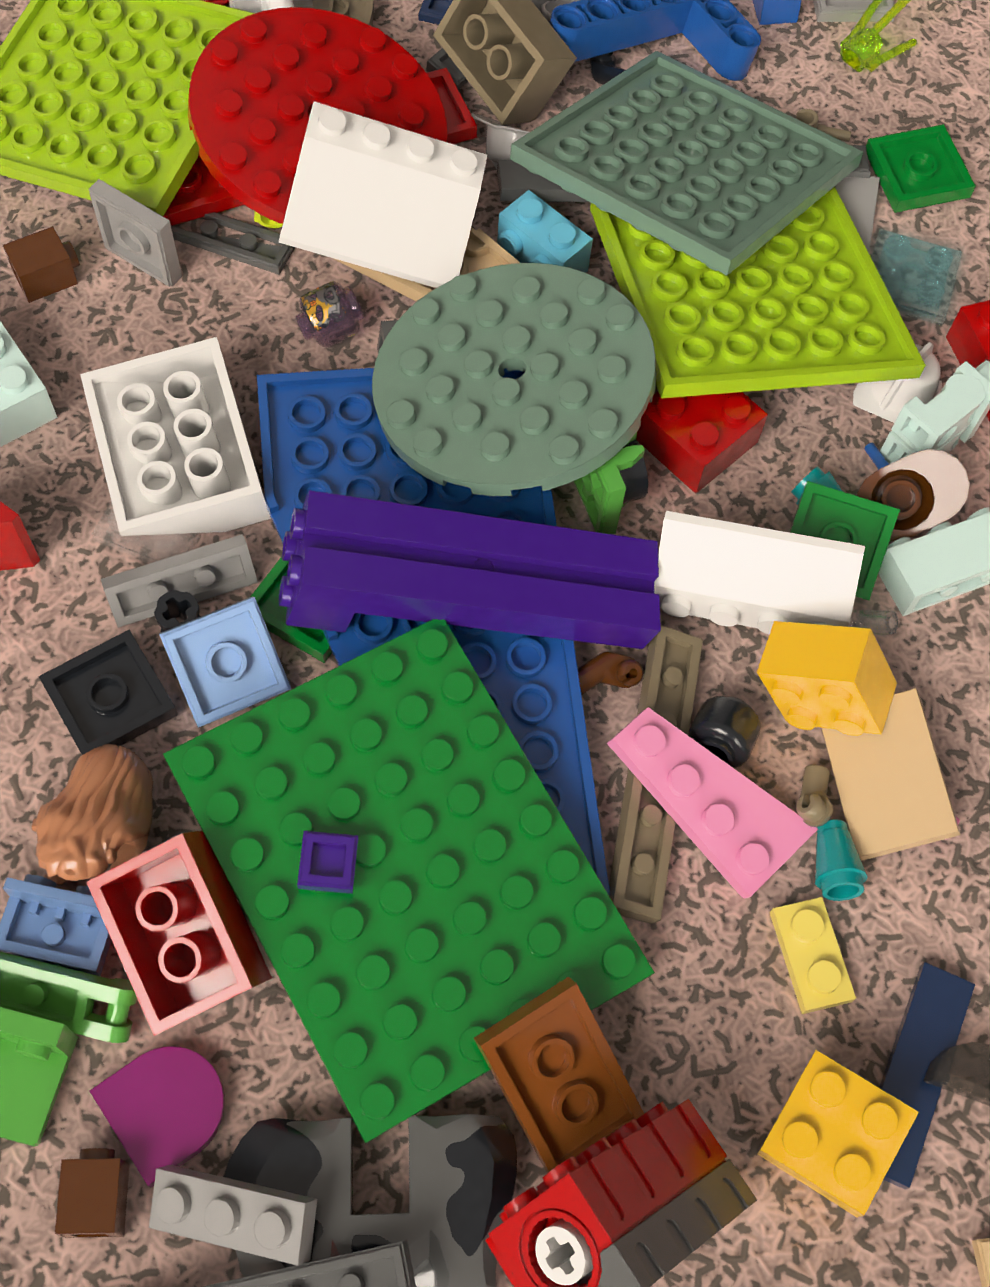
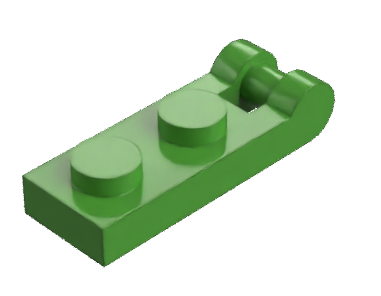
M0 951V1007L63 1023L78 1035L111 1043L129 1041L132 1021L128 1019L130 1006L136 1004L137 997L128 979H109ZM95 1000L108 1003L106 1015L92 1013Z

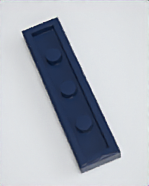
M926 962L919 968L879 1086L883 1091L919 1112L883 1179L905 1190L911 1186L975 987L974 983Z

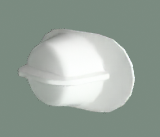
M931 342L924 346L915 344L926 364L920 378L858 383L853 392V405L895 423L903 406L915 396L924 404H927L940 394L942 390L940 363L932 353L934 345Z

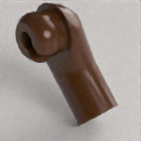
M611 652L600 653L578 668L581 695L599 683L621 688H630L638 685L643 678V667L638 661L628 656Z

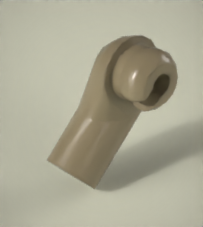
M808 765L805 767L800 799L796 805L798 815L810 827L823 826L831 819L833 814V805L827 797L830 771L819 765Z

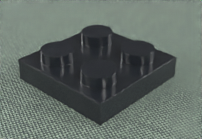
M130 630L38 676L82 755L105 744L123 745L178 715L174 704Z

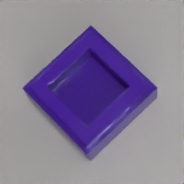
M303 831L297 883L298 889L353 894L358 835Z

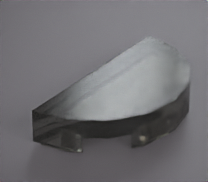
M967 1042L945 1048L931 1061L923 1081L990 1106V1044Z

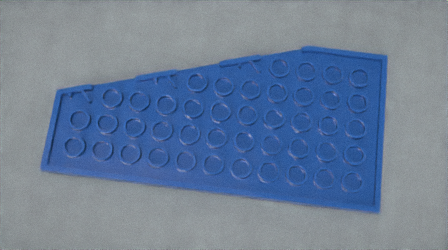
M374 368L257 375L265 502L282 543L285 532L290 531L294 508L302 509L309 490L557 526L552 489L543 491L541 486L512 490V496L472 494L471 488L449 482L445 486L440 485L411 468L391 447L380 425L372 394ZM505 368L503 378L517 379L525 371H508ZM355 613L346 632L322 631L338 666L426 622ZM448 625L608 895H610L574 641Z

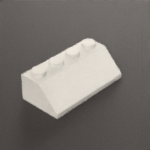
M666 511L658 554L659 577L654 581L655 594L660 595V609L668 615L674 617L690 615L706 618L721 626L743 625L758 628L763 633L769 635L774 621L849 627L865 546Z

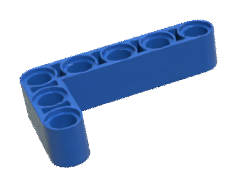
M579 0L555 7L549 21L550 25L577 57L575 62L682 33L718 74L733 81L742 80L747 76L761 43V36L758 31L729 0Z

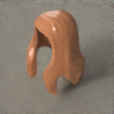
M105 744L83 754L78 758L66 787L59 793L57 798L40 807L37 818L32 822V830L37 832L38 841L35 855L38 857L39 867L47 871L44 877L56 882L57 886H63L68 880L78 881L95 878L105 872L109 864H111L110 870L143 853L147 846L153 818V778L151 771L135 752L121 745Z

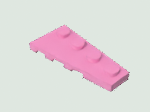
M649 707L639 713L607 742L608 746L744 899L751 897L818 830L816 827L808 826L803 822L804 819Z

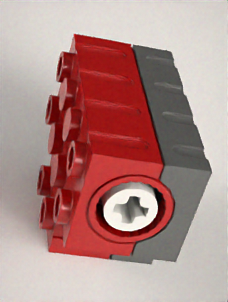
M687 1099L671 1110L662 1101L637 1120L634 1118L607 1138H601L576 1157L572 1156L542 1177L544 1181L536 1187L537 1191L533 1186L503 1207L504 1211L499 1215L503 1223L488 1233L490 1237L485 1241L513 1287H651L656 1281L755 1203L757 1199L731 1160H725L727 1154L691 1101Z

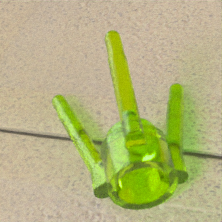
M873 0L851 33L840 43L842 46L840 48V55L843 61L857 72H861L864 68L873 72L880 64L914 47L917 44V40L913 38L880 54L883 41L879 33L911 0H898L872 28L863 30L882 2V0Z

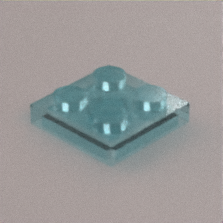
M879 229L871 258L899 313L943 325L947 316L962 252Z

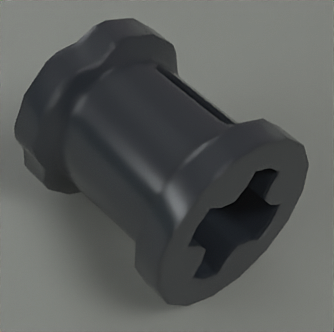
M177 590L162 595L158 599L157 607L154 611L157 623L161 627V632L201 617L196 598L191 593ZM181 617L183 622L179 623V621L176 618Z

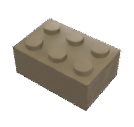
M453 0L433 34L502 125L535 120L577 59L531 0Z

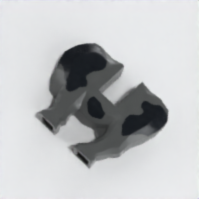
M463 1114L411 1116L408 1118L409 1213L353 1215V1122L351 1118L322 1121L272 1118L257 1121L240 1140L228 1161L223 1176L225 1178L317 1199L311 1259L308 1262L408 1240L416 1287H497V1259L485 1240L490 1237L488 1233L503 1223L499 1215L504 1211L503 1207L513 1200L517 1179V1150L514 1135L499 1116ZM236 1250L239 1269L244 1277L295 1266Z

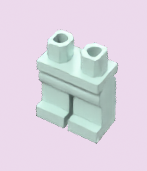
M985 360L977 368L972 367L965 361L956 369L953 376L947 380L940 394L927 404H924L916 396L906 403L880 450L886 461L891 464L909 454L925 449L944 450L949 453L958 444L959 439L966 443L972 438L990 410V361Z

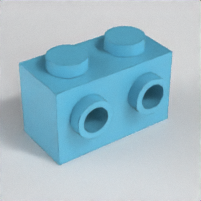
M530 190L526 191L499 213L497 243L520 263L552 264L585 273L588 271L593 238Z

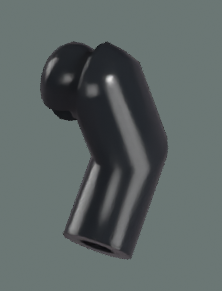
M613 52L590 58L592 78L602 85L625 71V69L616 67V58Z

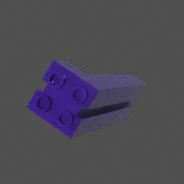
M311 490L308 491L302 509L294 508L290 531L285 532L282 560L289 561L287 576H283L281 579L279 606L287 607L286 625L346 632L354 614L360 613L423 622L438 619L445 620L448 625L643 649L661 631L660 595L655 594L654 581L659 577L658 541Z

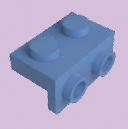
M25 875L24 881L6 878L3 889L10 897L0 922V951L101 976L112 940L88 886H77L76 892L56 888V882L38 875Z

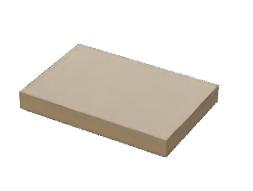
M916 688L894 694L882 735L863 732L861 735L852 736L844 734L837 729L822 728L847 826L861 861L961 835L921 698Z

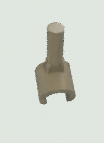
M802 109L796 114V119L843 141H849L851 138V131L818 124V114L811 109Z

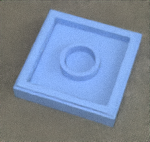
M253 596L159 633L198 728L291 690L256 599Z

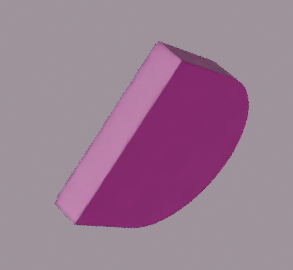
M170 1046L150 1050L89 1090L145 1183L150 1188L154 1186L156 1168L167 1165L180 1167L209 1145L216 1136L224 1113L225 1092L219 1075L204 1057L182 1047Z

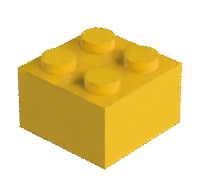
M774 621L757 669V674L781 714L790 725L803 730H812L815 727L837 729L844 734L852 736L861 735L863 732L882 735L897 681L870 628Z
M815 1050L759 1150L758 1155L858 1218L864 1216L919 1112Z

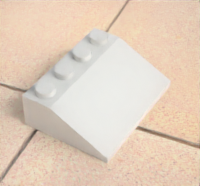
M313 101L279 243L438 288L460 274L481 190L487 155Z
M217 337L80 374L121 536L227 532L271 519Z

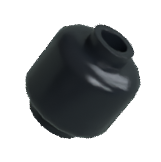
M715 696L707 699L699 708L689 729L688 736L731 767L737 768L750 758L760 734L761 723L757 713L743 700L730 696Z

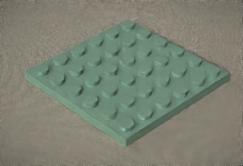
M655 51L512 143L510 160L527 168L529 172L540 175L561 186L563 190L574 193L589 201L600 210L609 212L632 224L637 230L644 231L660 239L671 248L682 251L701 261L710 269L728 275L859 167L863 151L669 56Z

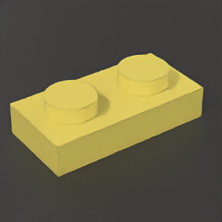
M819 897L773 908L770 911V916L801 1013L806 1014L853 1002L856 996L823 898Z

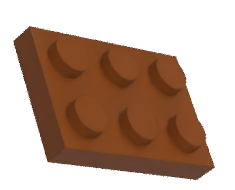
M570 977L565 978L474 1037L478 1048L547 1173L570 1157H576L601 1138H607L634 1118L637 1120L644 1114L577 983Z

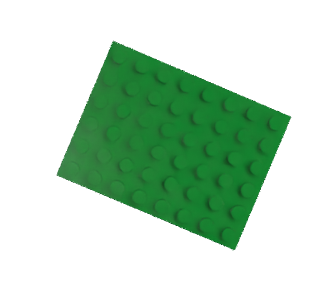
M432 619L163 753L165 761L201 830H203L240 905L365 1144L491 1071L474 1037L565 978L570 977L577 983L590 1010L593 1011L655 973L445 620ZM303 831L358 835L353 894L298 889L297 883Z

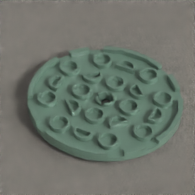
M515 263L498 265L454 277L451 281L439 286L416 301L401 316L386 336L375 362L372 377L374 406L383 433L398 456L415 471L440 485L445 486L449 482L471 488L472 494L486 496H512V490L541 486L542 490L546 491L573 482L601 467L614 457L641 426L640 419L648 403L652 402L656 385L654 344L650 331L636 307L622 293L601 279L579 270L552 264ZM505 368L508 371H525L517 379L503 378Z

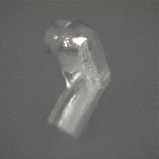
M852 610L849 627L870 628L874 635H894L898 629V616L893 610Z

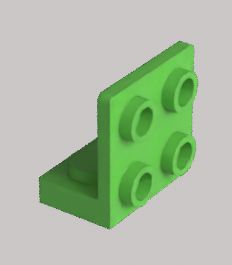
M0 1007V1138L33 1147L40 1144L78 1036L65 1024Z

